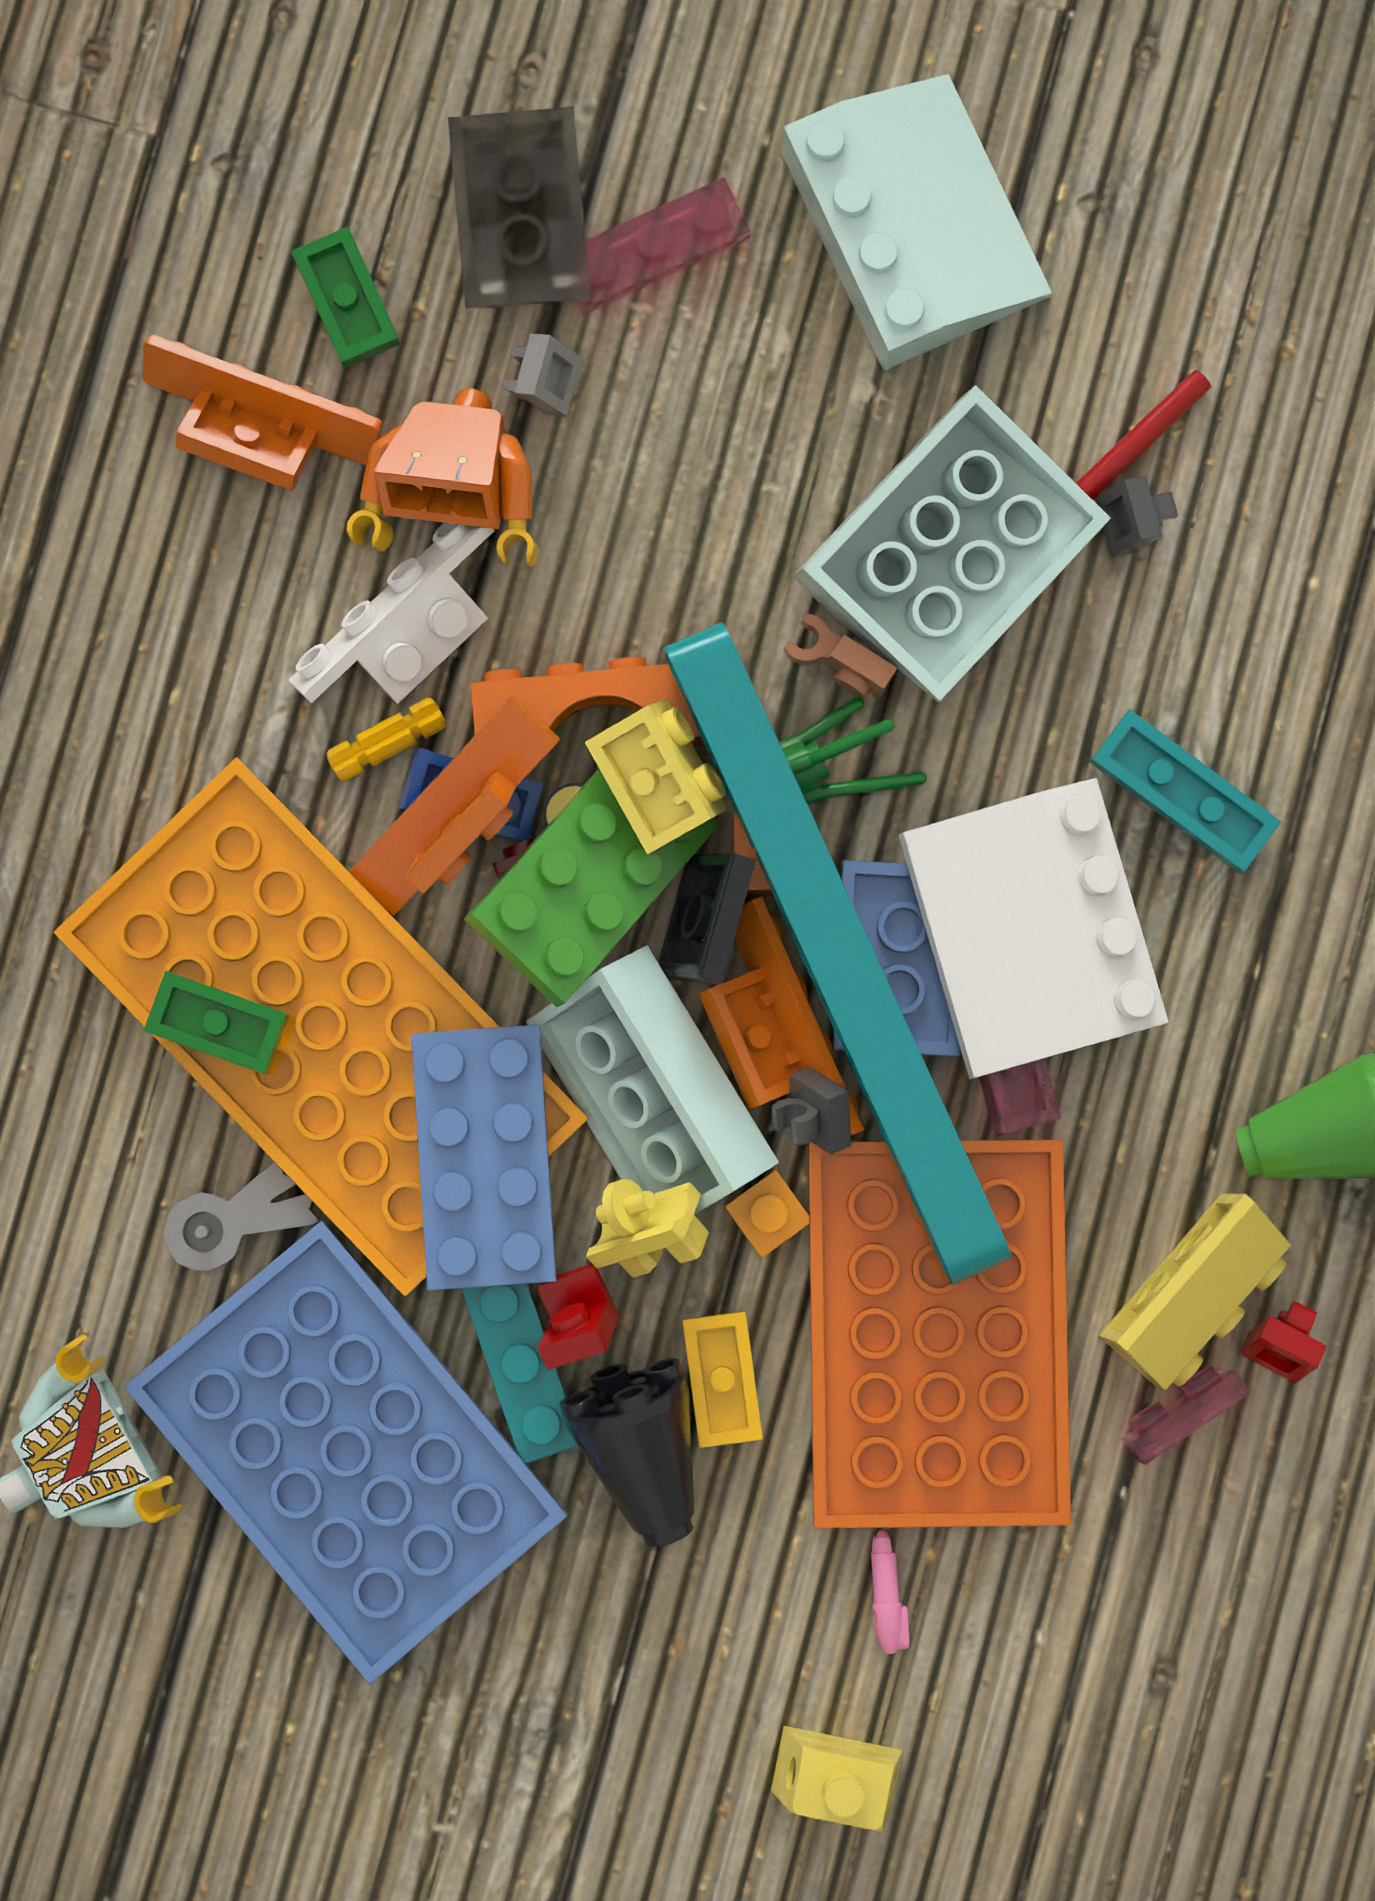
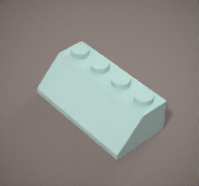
M648 945L599 969L589 976L565 1004L556 1007L551 1003L526 1021L528 1025H540L541 1047L577 1107L589 1118L586 1121L620 1179H631L640 1186L642 1191L649 1190L653 1194L690 1182L701 1193L694 1213L696 1214L779 1163Z

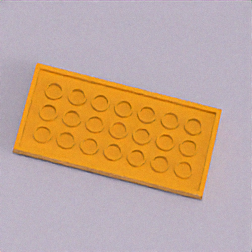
M236 757L53 933L144 1027L165 971L289 1014L268 1075L162 1037L153 1036L406 1297L427 1277L411 1033L498 1028L499 1026ZM543 1072L548 1153L550 1157L589 1118Z

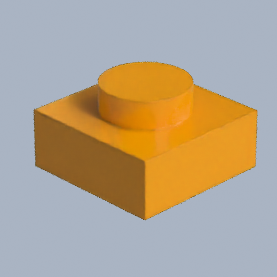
M777 1170L771 1172L724 1206L761 1258L809 1225L808 1213Z

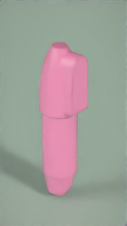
M879 1530L872 1540L871 1564L874 1593L872 1611L876 1635L885 1654H894L897 1650L909 1648L907 1606L902 1605L899 1601L896 1551H892L891 1539L887 1531Z

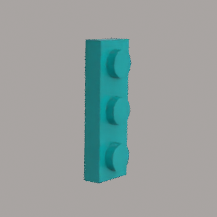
M1130 709L1089 761L1090 764L1239 874L1246 871L1281 823L1279 819Z
M529 1284L461 1288L520 1458L527 1464L578 1446L567 1430L559 1406L560 1401L566 1398L567 1395L558 1368L547 1370L537 1349L545 1331Z

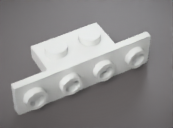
M443 523L432 537L434 543L417 559L410 558L398 565L387 579L388 586L371 602L364 601L356 605L344 617L341 623L343 629L326 645L318 644L312 647L299 659L296 664L297 672L289 679V682L310 703H313L357 661L385 693L398 704L488 619L449 573L495 530Z

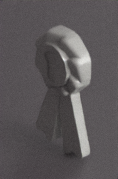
M273 1162L230 1200H225L210 1193L199 1192L178 1201L169 1212L164 1225L163 1239L176 1263L195 1271L208 1272L228 1263L229 1260L235 1257L243 1235L311 1226L319 1223L318 1217L310 1210L313 1201L304 1194L280 1202L270 1203L272 1199L296 1186V1183L288 1175H284V1171Z

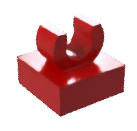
M1293 1301L1288 1312L1281 1310L1277 1319L1268 1316L1249 1331L1239 1354L1296 1384L1319 1367L1327 1345L1308 1336L1317 1312Z

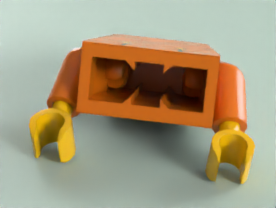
M464 388L457 393L453 405L424 401L416 404L404 423H400L372 444L368 453L360 499L365 501L364 510L355 512L347 522V533L353 542L362 546L365 540V532L371 525L375 524L372 547L380 552L389 548L393 541L394 533L389 522L381 517L382 511L385 516L499 529L501 519H507L508 530L503 532L497 541L496 548L499 557L509 568L510 559L508 553L510 547L516 542H526L528 546L526 552L527 564L530 567L536 564L539 557L538 546L530 534L526 532V519H533L532 471L518 439L506 434L503 415L497 410L492 409V402L485 393L474 388Z

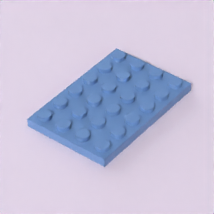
M324 1220L315 1225L124 1386L369 1684L373 1683L568 1516V1512L529 1465L525 1464L514 1447Z

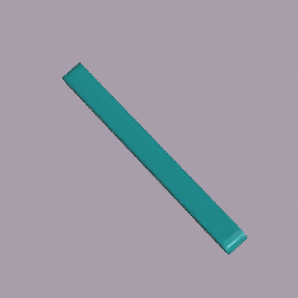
M719 622L664 647L663 652L713 765L724 784L725 791L752 849L756 848L757 850L754 853L949 1281L952 1285H955L1011 1259L1012 1256L1005 1237L725 625Z

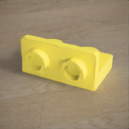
M666 699L647 705L585 742L647 854L727 811V806L723 800L726 791L719 774L709 763H702L691 743L694 740V732L690 722L679 708H672Z

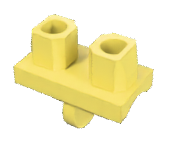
M623 1178L608 1184L603 1192L602 1205L596 1208V1217L602 1224L601 1237L596 1245L588 1249L585 1257L597 1269L618 1262L632 1278L650 1273L658 1265L664 1248L680 1264L697 1259L703 1251L709 1234L708 1229L694 1216L701 1193L690 1182L654 1194L649 1190L642 1191L640 1186L631 1179Z

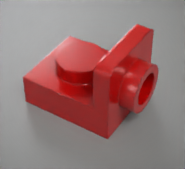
M588 1264L558 1274L557 1281L541 1282L537 1291L551 1319L537 1349L547 1370L606 1352L620 1315L599 1270L593 1264Z

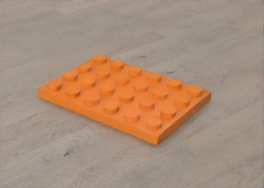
M1063 1140L961 1141L1005 1237L1012 1258L955 1285H952L936 1255L885 1141L851 1142V1146L834 1154H829L812 1142L808 1143L814 1528L1071 1525Z

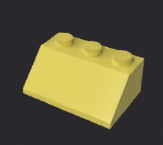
M1221 1194L1098 1336L1155 1387L1166 1390L1172 1382L1177 1387H1181L1201 1366L1204 1359L1198 1352L1213 1335H1216L1219 1339L1224 1338L1242 1319L1245 1310L1239 1305L1255 1287L1260 1291H1264L1282 1273L1287 1263L1281 1257L1291 1244L1258 1205L1246 1194Z

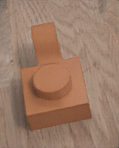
M805 614L801 625L816 635L817 643L810 649H802L795 643L788 641L784 647L786 656L791 661L800 665H811L819 661L827 662V667L836 671L833 680L842 688L860 698H865L869 692L880 699L892 680L897 667L843 634L841 637L834 633L818 616Z

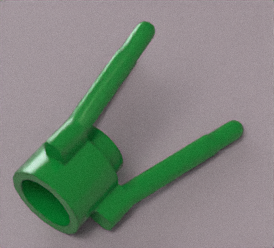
M855 697L842 707L837 708L800 734L779 742L807 805L824 798L921 785L927 781V776L923 772L819 784V781L830 777L824 761L870 742L894 729V722L887 719L821 748L818 747L817 742L810 744L846 720L847 717L860 710L864 706V699L860 697Z

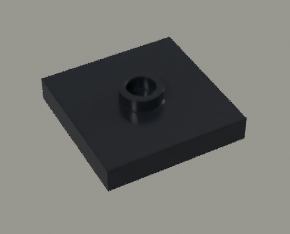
M736 853L694 854L685 864L658 964L667 978L677 981L722 985L756 863L755 859Z

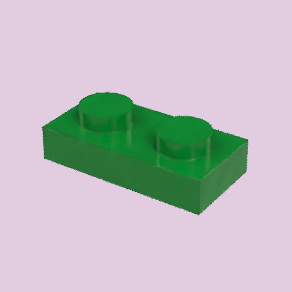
M348 226L291 251L343 369L400 345L396 331Z
M165 971L143 1031L268 1075L289 1014Z

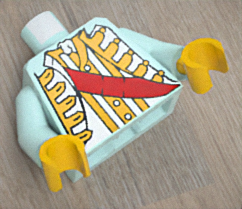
M84 1334L59 1349L56 1354L55 1363L39 1378L19 1415L22 1431L11 1442L23 1465L0 1477V1499L5 1507L12 1514H15L42 1498L55 1520L69 1515L74 1522L85 1527L125 1528L144 1521L156 1523L182 1511V1504L171 1507L162 1498V1487L172 1483V1477H162L163 1474L105 1371L93 1374L104 1367L106 1363L105 1358L101 1356L92 1363L88 1362L81 1353V1344L88 1337Z

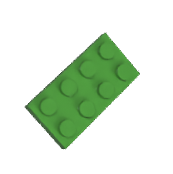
M598 769L464 920L553 1005L559 1007L565 1004L716 830L719 824L712 818L647 854L600 769Z

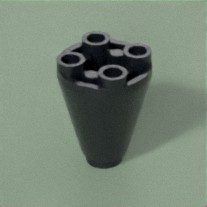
M663 1359L650 1364L643 1370L628 1372L625 1364L611 1365L594 1372L590 1376L592 1387L567 1396L559 1403L567 1430L634 1532L642 1535L647 1546H664L683 1539L693 1530L691 1517L695 1511L689 1391L679 1359Z

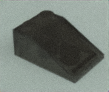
M574 106L448 117L465 309L473 310L591 299Z

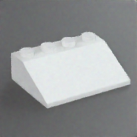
M1097 778L1041 791L899 834L969 1079L1169 1023Z

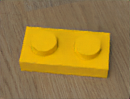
M746 1311L682 1319L699 1448L763 1440Z

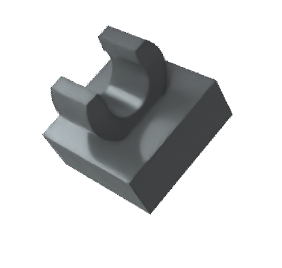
M1146 476L1125 479L1095 498L1097 505L1111 517L1103 526L1111 557L1133 554L1163 536L1160 528L1163 526V520L1178 517L1172 492L1151 496Z
M811 1067L789 1075L791 1098L780 1100L772 1106L773 1129L778 1132L792 1126V1138L795 1144L801 1145L812 1142L829 1154H834L851 1146L848 1090Z

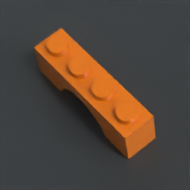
M644 657L614 659L609 661L608 670L584 672V665L581 663L555 664L546 667L547 675L524 678H522L521 670L519 669L492 670L484 673V681L470 683L475 735L511 696L515 697L554 733L569 717L590 707L610 705L637 712L647 705L666 699L672 708H679L690 722L694 732V740L691 741L692 745H704L669 665L647 666L646 658Z

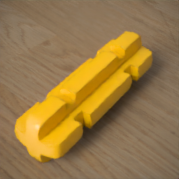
M425 698L408 707L410 713L402 716L399 712L357 734V741L350 744L346 740L330 748L326 753L327 759L336 776L341 781H347L364 772V765L371 763L374 767L417 744L415 738L423 735L427 739L442 731L446 726V722L436 702L432 698Z

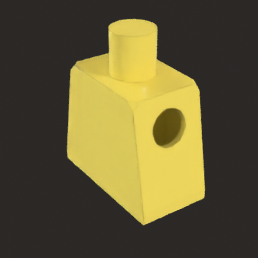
M783 1726L771 1791L791 1813L874 1831H882L891 1816L903 1750ZM795 1765H796L795 1777H794V1781H793V1774H794V1769H795Z

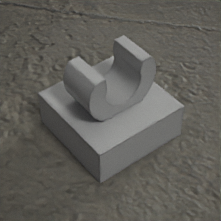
M530 333L527 346H517L511 350L510 356L522 363L518 379H504L502 387L518 398L529 402L547 415L567 417L583 357L551 335Z

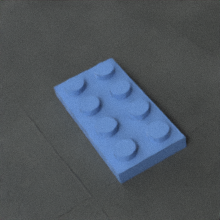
M540 1025L411 1033L427 1290L557 1281Z

